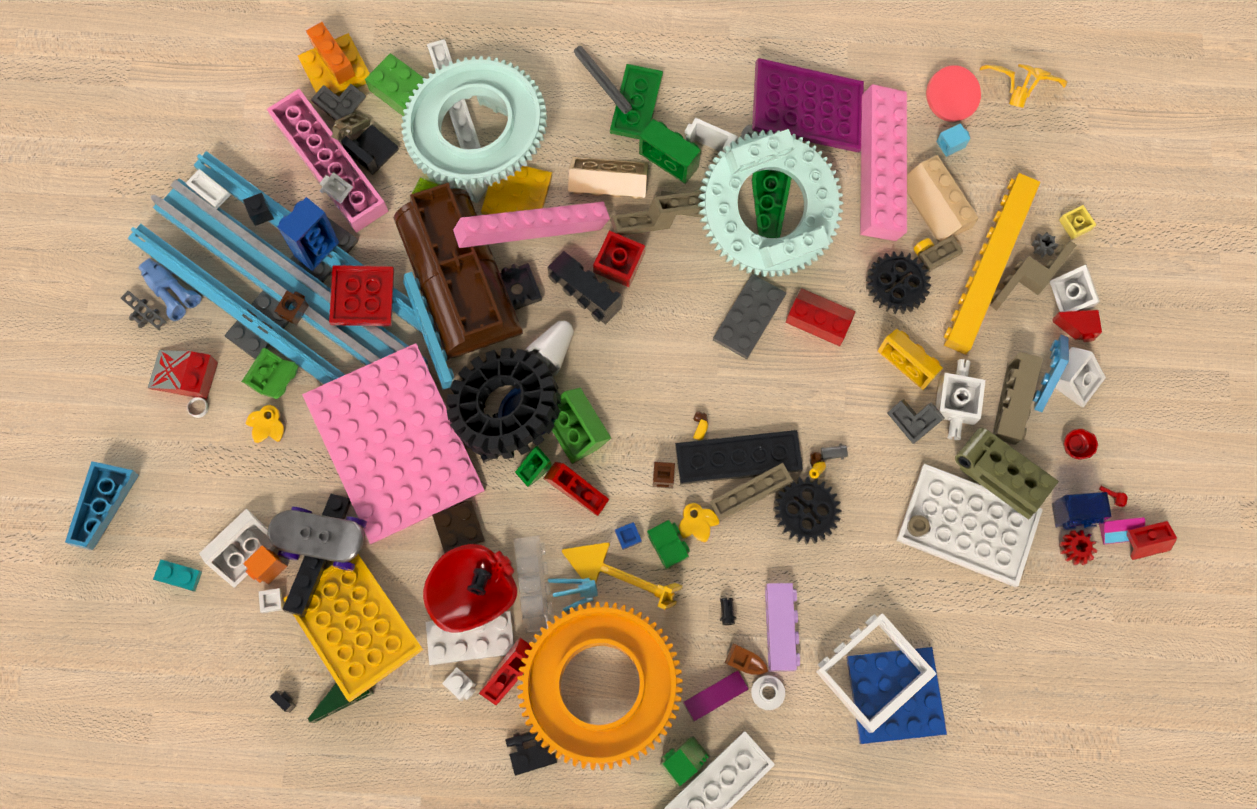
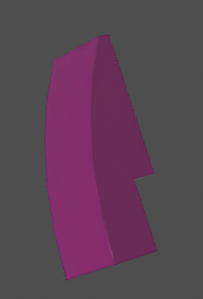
M737 670L687 699L683 704L694 722L749 689Z

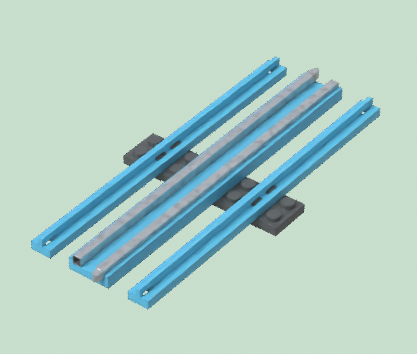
M207 151L203 155L198 154V161L194 164V167L197 170L203 171L242 203H244L243 199L262 193L274 218L268 222L275 227L279 225L280 220L284 216H288L291 213ZM180 178L172 182L170 186L173 189L164 199L151 195V200L155 203L153 208L156 212L263 290L252 304L242 299L144 225L140 224L137 228L132 227L131 229L133 233L128 239L237 320L224 336L255 360L263 348L268 349L271 345L323 385L345 375L284 330L289 322L279 317L275 313V309L286 291L291 293L296 291L306 297L305 301L309 306L302 319L365 366L408 347L406 343L382 326L330 325L331 289L323 282L332 273L333 265H364L348 254L357 244L358 239L329 218L328 220L337 236L339 244L311 271L294 255L289 259L220 207L218 209L213 207ZM394 288L392 312L421 332L410 299ZM292 303L289 306V310L295 309L297 303ZM423 357V359H424V361H425V363H426V365H427L429 362H428V360H427L425 357Z

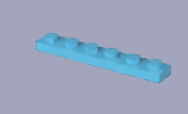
M412 272L405 273L403 283L443 389L450 388L454 374L452 369L448 368L446 364L447 355L445 350L440 348V336L437 331L434 332L432 326L434 321L432 315L427 313L426 299L419 292L421 289L419 280L414 278Z

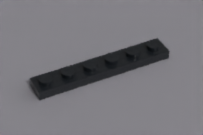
M331 493L322 516L345 519L351 505L350 499ZM304 556L282 610L284 612L305 617L328 560Z

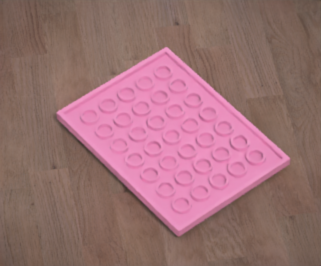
M416 343L302 394L358 518L367 521L366 528L363 529L370 544L376 543L431 517L432 514L446 510L485 491L462 440L450 425L452 423L448 420L447 408Z

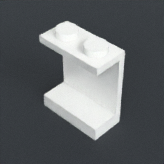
M697 118L694 119L692 124L689 123L685 130V140L694 143L697 141L719 152L725 153L724 147L726 145L731 148L730 143L732 141L737 143L738 136Z

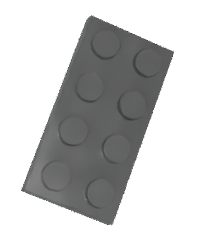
M752 274L713 337V341L748 359L785 298L786 292Z

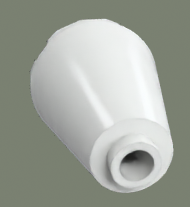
M557 321L525 349L530 356L534 354L540 358L552 376H556L562 366L574 333L572 325L567 321Z

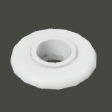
M765 675L758 678L751 689L754 703L764 710L778 708L785 698L783 683L774 676ZM766 686L772 687L775 691V695L771 699H766L762 694L763 688Z

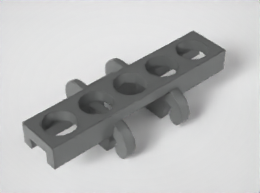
M127 291L121 297L126 304L135 310L130 314L129 320H135L139 328L145 327L149 322L160 331V327L167 323L157 315L160 313L158 309L151 310L145 305L148 303L146 299L139 300L130 291ZM130 295L132 299L127 301L126 296ZM137 301L138 304L134 307L133 302ZM146 307V312L141 313L140 311ZM139 315L143 317L142 320L138 318ZM155 319H159L161 321L160 324L156 325L154 323Z

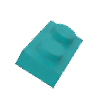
M160 559L153 580L195 592L202 571Z

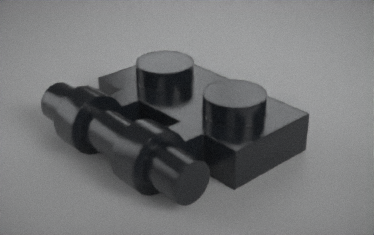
M530 732L513 734V737L505 739L507 748L516 745L518 751L509 754L515 776L557 763L555 752L552 754L548 753L550 745L543 748L541 746L542 740L538 742L535 740L536 746L524 749L523 743L534 740L538 732L534 734Z

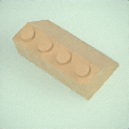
M938 155L920 163L907 174V194L938 243L973 228L978 220V216Z
M572 157L569 167L568 191L578 195L584 193H592L594 196L609 194L612 197L630 196L633 199H640L646 196L649 162Z

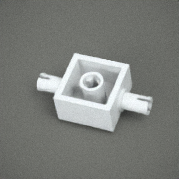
M965 359L957 360L956 374L944 373L939 379L935 407L945 417L944 420L950 421L947 438L951 440L952 437H954V440H961L962 423L975 425L981 419L986 380L968 377L971 362L966 360V363H964Z

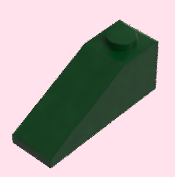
M336 683L308 717L309 723H316L373 695V690L369 688L349 702Z

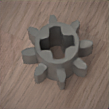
M1048 232L1043 236L1037 234L1035 240L1031 243L1035 250L1033 253L1041 255V258L1046 254L1051 256L1054 253V249L1058 247V244L1055 243L1056 237L1049 235Z

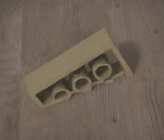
M1018 352L1007 364L993 434L1004 442L1016 445L1021 440H1024L1027 428L1025 426L1031 413L1030 407L1043 362L1042 357Z

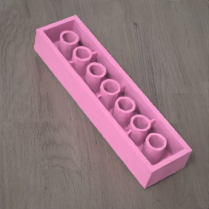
M872 84L862 94L860 235L897 241L907 233V92Z
M300 89L267 108L276 126L319 184L326 175L330 177L334 172L353 186L341 204L331 196L329 197L356 233L389 212L383 199L341 143L331 137L332 131Z

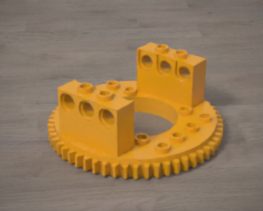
M598 601L595 607L592 608L590 602H588L586 609H583L582 605L579 604L578 611H575L572 607H570V614L562 611L561 619L555 615L554 624L547 621L548 629L541 627L542 635H534L537 642H529L532 650H525L529 657L522 658L521 660L526 666L519 667V671L524 673V675L518 676L517 679L523 682V684L518 685L517 689L523 691V693L517 696L518 699L524 700V702L519 704L520 708L526 709L522 716L529 717L525 724L527 726L533 725L530 733L538 732L535 740L537 742L543 740L541 744L543 748L550 745L548 753L552 754L557 751L556 758L558 760L563 755L564 763L566 764L573 759L574 767L581 762L582 769H586L587 765L590 764L591 770L594 771L596 765L599 764L600 770L604 771L606 764H608L610 770H613L614 763H617L622 768L624 760L631 765V757L639 761L640 752L647 756V747L654 750L653 742H662L659 737L660 734L668 735L665 727H673L669 719L676 720L677 717L672 712L679 711L680 709L675 703L682 701V698L676 694L683 692V688L677 686L683 683V680L676 677L682 674L680 669H675L680 665L679 660H673L677 653L669 652L673 648V644H666L669 638L668 636L661 637L662 629L655 631L656 622L649 625L650 618L647 616L642 620V612L634 615V608L626 612V605H623L619 610L617 603H614L612 608H609L608 602H605L604 606L600 607ZM595 646L612 647L626 654L635 664L640 679L638 697L630 711L619 720L604 725L589 724L577 719L565 706L561 693L562 676L568 663L581 651Z

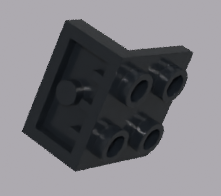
M370 125L356 140H351L347 136L341 140L347 153L372 175L399 150L394 142L373 125Z

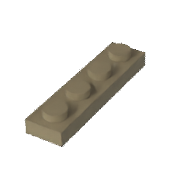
M781 463L710 501V504L718 519L722 521L793 483V480L784 464Z

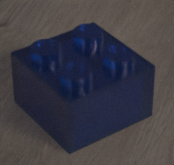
M1107 492L1064 495L1051 503L1055 527H1063V530L1076 529V526H1084V529L1096 528L1097 525L1104 524L1106 519L1112 517Z

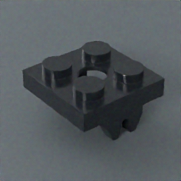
M529 263L521 266L512 264L511 268L504 267L501 270L500 275L514 310L542 301ZM513 285H521L523 291L520 294L512 293L511 288Z

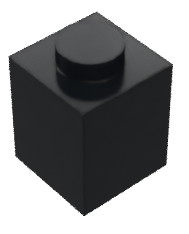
M262 193L243 199L248 215L255 226L274 219Z

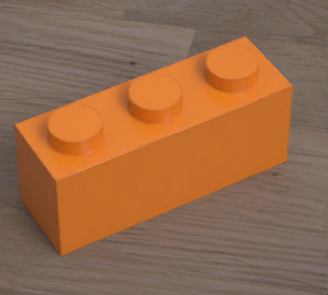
M323 22L306 30L312 46L339 85L356 76L350 61Z

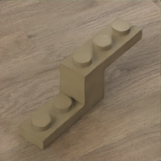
M695 191L657 196L653 198L648 211L612 215L610 221L614 232L619 235H629L670 229L676 215L697 213L703 210V207L698 206L700 202H703L698 196L704 194V192Z
M1069 241L1066 246L1061 245L1055 253L1057 258L1055 260L1051 259L1046 266H1043L1030 256L1025 261L1020 260L1014 267V270H1016L1015 274H1009L1004 280L1003 284L1006 286L1003 290L998 288L992 299L994 301L990 306L997 311L1018 282L1039 295L1077 245L1072 241Z

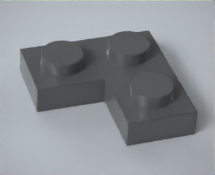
M350 84L338 97L323 85L311 101L336 121L353 113L365 100L366 95Z
M903 399L887 412L912 444L919 441L945 419L932 402L916 414Z

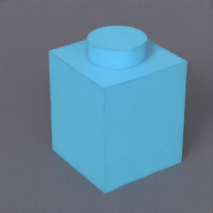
M960 123L941 132L936 142L947 157L966 148L970 141V135Z

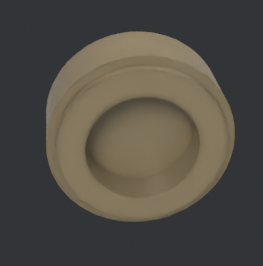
M921 515L913 516L907 523L909 533L915 537L924 536L930 528L929 521Z

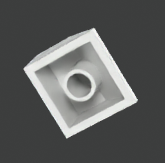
M1071 347L1069 350V362L1056 385L1058 391L1080 407L1086 405L1106 378L1093 352Z

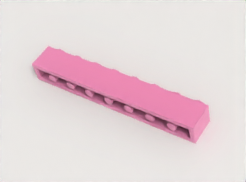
M604 202L462 217L453 231L459 248L598 231L604 227L610 217Z

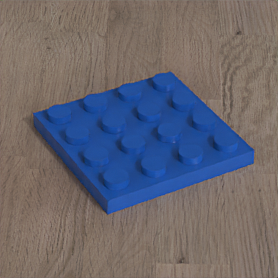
M932 647L915 649L936 672ZM901 650L846 657L853 703L868 720L921 673ZM937 672L930 681L874 732L869 733L856 719L859 744L947 735Z

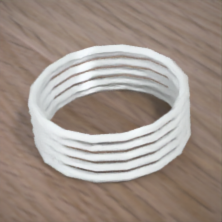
M201 397L192 398L187 404L188 413L196 418L206 415L209 409L208 403ZM196 400H203L205 402V410L199 415H193L190 412L191 404Z

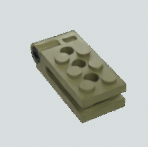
M978 428L955 456V461L961 467V471L1028 520L1040 508L1059 482L985 428Z

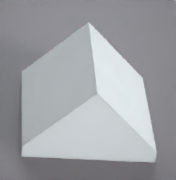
M1087 265L1050 280L1060 312L1092 310L1100 302Z

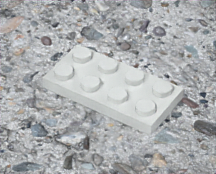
M511 611L504 612L495 620L481 627L458 633L446 632L440 629L433 621L426 622L429 665L505 656L514 645Z

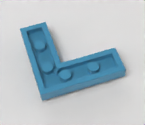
M1060 335L1059 339L1054 340L1051 345L1050 351L1052 353L1050 359L1052 361L1050 367L1052 368L1049 374H1044L1040 391L1036 390L1032 400L1035 402L1034 410L1043 412L1069 362V339L1067 336Z

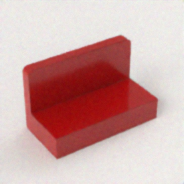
M1168 521L1128 530L1126 534L1134 548L1130 556L1132 560L1170 551L1178 539Z

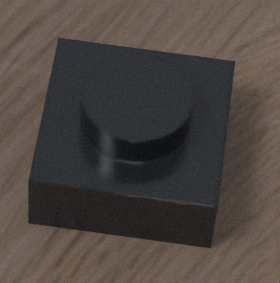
M276 690L270 696L284 712L291 713L296 707L292 702L294 698L287 691Z

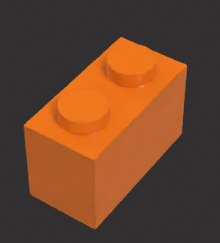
M263 545L243 563L248 568L245 572L253 580L256 579L259 583L263 581L267 584H270L287 567L273 551Z

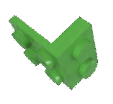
M263 348L241 382L261 395L278 399L285 393L289 381L297 374L299 365L295 362L283 360L268 349Z

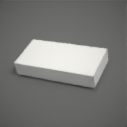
M200 169L186 182L187 186L216 209L230 196L228 191Z

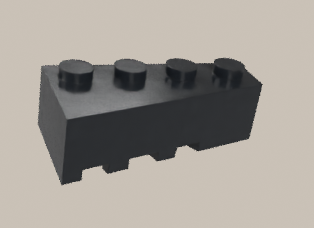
M565 251L547 267L549 279L555 284L559 283L568 296H574L580 307L583 309L587 308L592 312L591 315L596 321H602L606 325L622 309V294L618 291L612 293L609 288L610 286L606 282L599 283L593 272L590 270L585 272L582 264Z

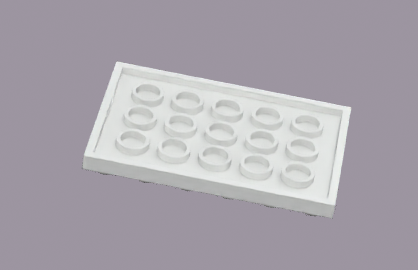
M923 464L896 541L1013 587H1018L1043 509L1039 508L1028 520L985 487ZM921 515L929 521V531L922 537L911 535L907 529V523L913 516Z

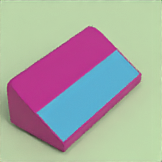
M1145 517L1106 521L1099 524L1103 545L1130 542L1126 535L1128 530L1144 527Z

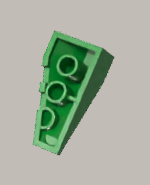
M777 170L755 172L752 174L751 179L758 235L765 238H780L792 180L790 176Z

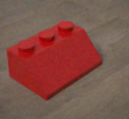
M801 288L785 323L837 346H841L856 311Z

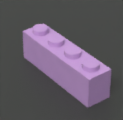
M769 583L765 586L768 671H796L797 666H800V654L796 653V645L799 644V633L795 631V623H798V612L794 610V602L797 601V591L793 589V583Z

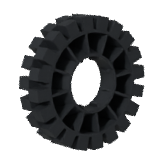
M501 348V355L492 350L485 353L486 361L483 362L479 356L470 361L474 367L472 370L464 366L458 373L462 381L454 379L450 387L454 394H449L446 402L450 408L446 410L448 420L452 423L450 425L454 432L474 453L480 456L485 454L491 459H498L499 454L504 459L514 458L515 450H518L523 455L531 451L528 446L529 443L533 442L536 446L542 443L544 438L541 433H551L555 426L551 419H558L560 409L557 404H561V395L557 390L559 387L540 358L534 354L530 356L527 351L517 349L516 353H514L512 348ZM507 385L521 389L520 403L512 413L501 418H492L489 414L485 415V401L495 389Z

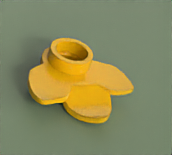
M266 405L260 411H253L248 415L245 424L253 427L252 438L255 443H260L269 436L277 442H280L282 439L284 425L279 420L280 412L277 407ZM267 412L271 413L270 419L266 417Z
M690 503L683 509L684 518L679 523V531L682 538H687L692 534L697 540L707 542L710 536V527L718 525L719 519L711 509H702L699 504ZM692 510L697 511V515L695 517H691L690 512Z

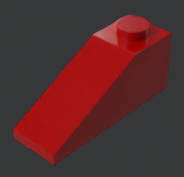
M554 462L543 478L557 490L596 516H599L610 500L564 463Z
M521 637L517 640L480 690L479 694L497 706L518 681V676L524 674L519 671V667L526 666L521 661L522 658L529 657L525 650H532L528 642Z

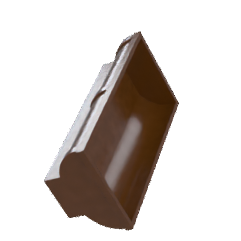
M445 183L411 194V201L398 209L393 218L415 277L419 280L421 293L426 299L429 314L433 317L434 327L440 336L441 346L446 352L447 360L522 335V327L489 244L463 248L458 246L453 229L459 219L477 216L469 193L464 189H451L449 183Z

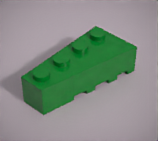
M692 736L677 750L672 748L661 757L663 761L660 765L675 784L681 786L699 771L710 756L696 738Z

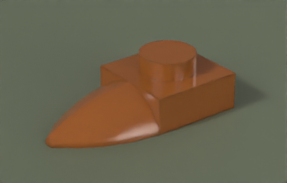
M732 644L725 664L752 675L768 672L766 664L758 655L736 644Z

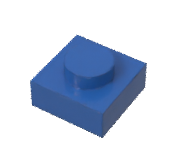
M634 522L615 529L622 550L642 543Z

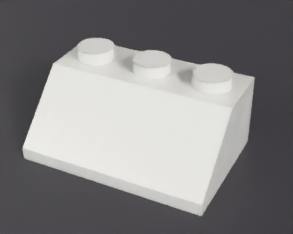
M245 509L199 554L211 569L235 588L248 575L245 572L248 568L243 563L262 545L271 551L275 547L269 540L268 529L248 509Z

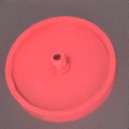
M955 65L947 66L931 77L926 90L927 102L932 112L940 119L948 122L962 121L977 110L981 100V88L977 78L968 69Z

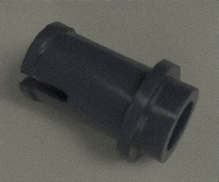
M722 598L720 599L722 615L720 621L725 626L734 625L737 617L734 616L733 598H729V600Z

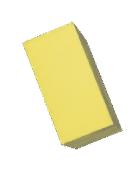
M1084 205L1062 215L1059 219L1071 240L1091 231L1096 226Z

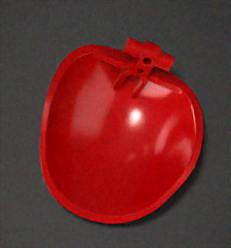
M477 544L456 547L442 555L429 572L423 589L425 608L433 622L446 632L458 633L488 624L506 612L514 604L517 597V586L512 577L515 570L511 566L512 562L510 559L504 556L501 551L494 553L489 548ZM475 568L486 570L492 574L491 579H488L485 587L486 593L483 596L476 595L467 590L468 585H471Z

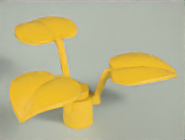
M1018 64V67L1024 68L1029 72L1023 87L1017 86L1015 89V72L996 65L980 67V70L993 69L1008 75L1011 78L1009 93H1012L1009 104L1024 108L1027 97L1029 98L1030 93L1040 80L1049 79L1056 81L1063 88L1068 83L1060 77L1050 75L1051 73L1044 69ZM1032 74L1036 80L1028 90L1026 86Z

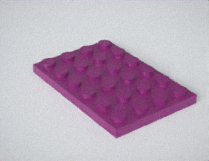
M758 58L755 62L752 131L761 132L764 130L767 134L769 130H772L773 134H775L778 130L781 132L789 129L791 135L796 134V140L803 137L805 142L810 141V143L859 153L861 151L864 81Z

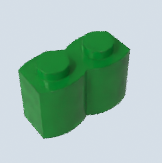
M667 520L647 531L646 534L666 570L689 558L688 553L690 549L685 541L681 542L678 534H680V531L675 522L671 524L670 520Z

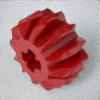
M1072 530L1069 532V535L1065 534L1062 537L1064 541L1059 544L1064 548L1060 554L1067 555L1065 561L1072 560L1073 565H1078L1079 563L1085 565L1088 561H1092L1094 559L1093 554L1098 551L1093 547L1097 541H1090L1092 534L1085 535L1084 530H1079L1078 532Z

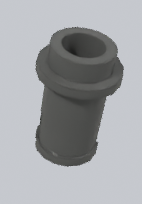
M841 443L839 446L822 447V459L841 458L843 460L844 457H848L847 446Z

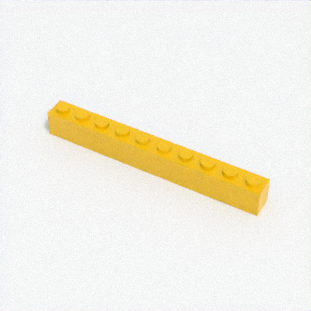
M1018 173L1015 179H1010L1006 188L1009 192L1007 195L1004 194L1000 202L1002 209L996 212L993 221L996 223L994 227H990L986 238H989L987 244L983 243L979 254L982 256L973 265L974 275L973 277L969 276L965 287L968 289L959 298L958 304H960V308L955 310L950 321H953L952 327H948L943 336L946 339L944 346L964 355L972 348L1038 190L1040 181Z

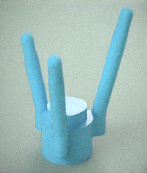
M556 578L547 580L548 583L581 584L578 585L579 588L552 594L553 597L580 593V597H585L563 608L565 612L570 610V607L576 608L579 604L582 605L586 602L594 601L593 597L598 596L595 580H590V578Z

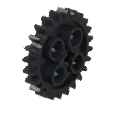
M893 251L891 257L885 253L883 259L878 257L877 263L873 262L872 268L868 271L869 276H867L866 281L870 283L867 284L866 289H872L868 295L875 296L873 303L879 301V308L885 305L886 312L890 308L893 309L894 314L897 313L898 309L904 314L906 308L909 312H912L914 307L918 309L921 305L920 303L925 302V297L930 293L928 289H930L931 284L927 282L930 281L931 277L925 276L929 270H922L924 263L917 264L918 257L912 260L910 253L907 257H904L903 251H901L899 256ZM896 267H900L904 272H898ZM908 273H912V275L906 277L902 283H898L905 277V275H907ZM885 278L889 283H883L880 279ZM895 282L898 283L888 293L885 292L886 290L891 288ZM908 282L915 283L916 287H911ZM893 293L900 294L901 298H896Z
M807 476L805 482H803L798 477L797 484L793 481L790 487H784L785 493L779 491L777 494L781 499H775L774 503L779 505L773 508V511L779 512L774 517V519L780 520L777 527L784 526L785 529L782 534L789 532L790 540L796 536L797 543L804 539L807 545L809 540L812 539L813 543L816 544L817 537L824 541V533L830 536L832 534L830 528L835 530L837 525L834 522H839L841 519L836 516L842 512V510L836 508L841 502L834 501L837 493L830 494L829 492L832 487L825 489V481L820 485L817 484L818 478L810 482V478ZM802 493H811L812 500H805ZM789 505L795 506L798 511L797 514L789 513L787 507ZM809 507L811 511L805 514L803 512L804 509ZM817 507H824L827 515H820L817 512ZM807 520L811 522L812 529H805L802 526V521Z

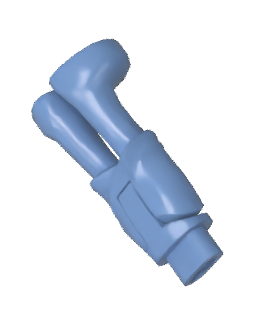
M149 258L139 265L138 268L142 272L141 275L146 284L157 297H160L167 306L166 313L170 320L178 321L182 319L186 310L167 291L171 288L187 308H194L201 302V296L196 291L183 288L178 283V280L172 276V272L158 262H154Z

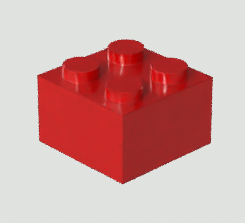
M609 230L593 264V273L630 287L645 255L646 246Z

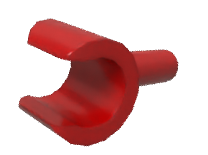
M1102 485L1100 486V491L1115 498L1114 505L1125 507L1128 496L1125 493H1116Z

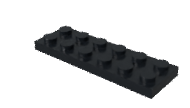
M797 430L675 443L680 485L755 477L781 463L784 464L788 473L803 471Z

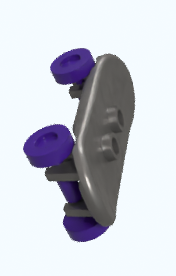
M293 506L291 510L280 512L271 520L268 526V537L271 544L279 550L278 556L298 561L300 555L334 561L333 567L354 571L355 564L348 561L355 558L363 546L364 534L362 528H366L367 521L349 516L345 520L312 514L310 510Z

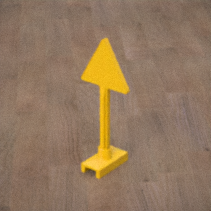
M609 542L562 549V553L582 579L590 578V580L597 582L600 572H603L653 593L655 597L660 598L657 607L664 610L675 606L677 601L673 600L674 592L681 590L683 585L678 583L666 586L655 585L605 564L604 560L610 546Z

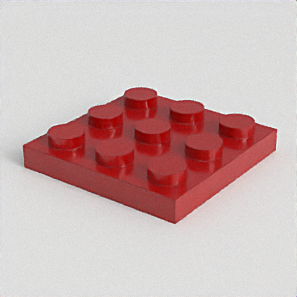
M333 265L330 325L392 326L394 267Z

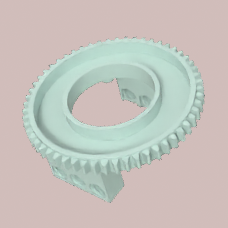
M472 56L471 60L464 57L462 62L457 59L455 64L450 61L449 66L446 67L443 64L441 70L435 69V74L429 73L430 78H423L424 83L417 84L419 89H413L414 96H409L410 102H406L407 109L403 110L405 116H402L404 123L401 124L405 147L418 169L427 174L429 180L439 185L449 183L451 189L459 188L466 190L471 201L475 203L479 202L487 190L486 184L492 186L493 182L499 184L501 179L508 180L507 177L509 175L515 176V171L520 172V167L527 166V160L532 161V154H537L536 148L541 147L540 141L544 140L543 134H546L545 127H547V110L544 98L535 81L531 80L530 75H526L524 70L520 71L519 66L513 67L511 62L507 65L505 60L499 62L498 58L491 61L489 56L486 60L483 59V56H480L479 60H476L475 56ZM476 96L480 106L484 105L493 109L495 113L499 112L508 117L507 125L499 138L491 144L478 149L455 147L448 143L441 133L445 114L455 103L464 98L470 99Z
M789 129L781 132L778 130L775 134H773L772 130H769L767 135L762 130L759 136L756 132H753L752 138L749 134H746L744 140L739 137L737 143L732 141L730 143L731 148L726 145L724 147L725 153L720 151L718 153L719 158L715 157L713 159L715 164L708 166L711 171L705 172L708 178H703L701 181L706 186H701L699 189L704 194L698 196V198L703 200L698 206L703 207V210L699 211L700 215H704L700 222L706 223L702 229L709 230L706 238L712 237L710 245L716 243L714 250H721L720 257L726 255V262L733 260V267L740 264V271L746 267L747 274L754 270L755 276L761 271L762 277H765L767 273H769L770 277H774L775 272L780 277L783 272L785 275H789L790 269L793 273L798 272L797 267L803 270L805 269L804 264L810 266L812 265L811 260L815 262L818 260L817 255L822 256L824 254L822 249H829L828 245L833 243L831 236L837 235L834 229L840 228L836 222L842 220L838 214L843 212L839 208L843 204L842 201H839L843 194L838 193V190L842 188L836 185L839 178H834L833 176L836 170H830L832 163H826L828 158L821 157L822 151L816 152V146L809 147L810 141L804 144L803 137L796 140V134L791 135ZM761 170H777L790 176L799 186L804 200L803 216L798 226L787 236L765 238L752 232L742 221L738 211V194L743 182L751 174Z

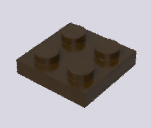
M472 501L432 514L444 554L456 547L485 541Z

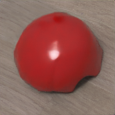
M1074 429L1065 436L1063 446L1065 452L1070 457L1083 460L1091 458L1097 452L1098 441L1095 434L1085 429Z

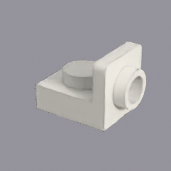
M334 172L330 177L326 175L320 182L322 186L320 192L327 193L340 204L353 188V186Z
M458 667L442 683L460 701H463L464 698L468 700L476 691L474 689L476 684Z

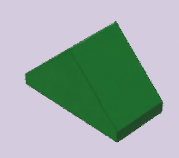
M536 446L515 473L527 487H530L549 471L552 464L542 450Z

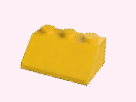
M898 329L890 333L878 349L882 356L922 390L943 369L936 358L926 354L922 346L912 342L905 332Z

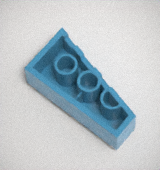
M91 461L65 543L74 547L94 550L139 475L134 470Z

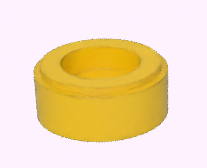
M926 238L917 243L913 250L918 256L921 252L934 246L930 238Z

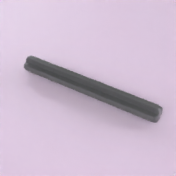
M582 46L575 48V56L624 114L631 111L630 103Z

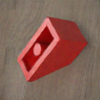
M1099 310L1058 312L1053 318V323L1075 340L1091 342L1096 340L1102 333Z

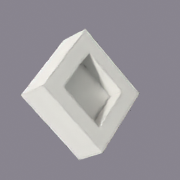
M281 588L258 591L260 613L281 611L283 609Z

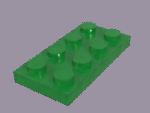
M626 64L620 93L630 103L632 109L627 114H624L616 105L610 134L639 139L640 134L652 121L663 78V71Z

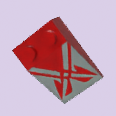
M159 350L148 389L194 398L201 397L207 400L218 362L209 354L193 351Z

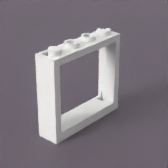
M883 613L879 616L872 615L865 622L867 626L862 631L859 628L849 636L852 640L846 645L842 642L833 650L836 654L830 659L825 657L818 664L820 668L816 671L869 733L874 732L936 675V672ZM879 625L921 673L868 720L827 671Z

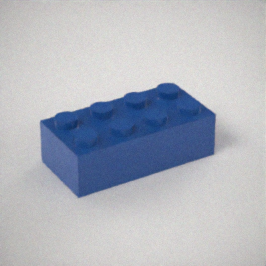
M307 197L303 201H299L294 206V210L288 216H284L277 226L294 257L311 271L339 244L326 213Z

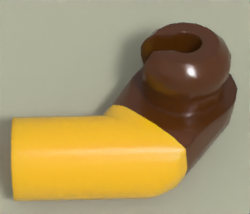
M697 411L693 420L699 422L693 438L703 440L708 429V416L706 413Z
M812 452L809 460L812 469L809 471V475L812 478H818L825 470L826 464L821 458L820 452Z

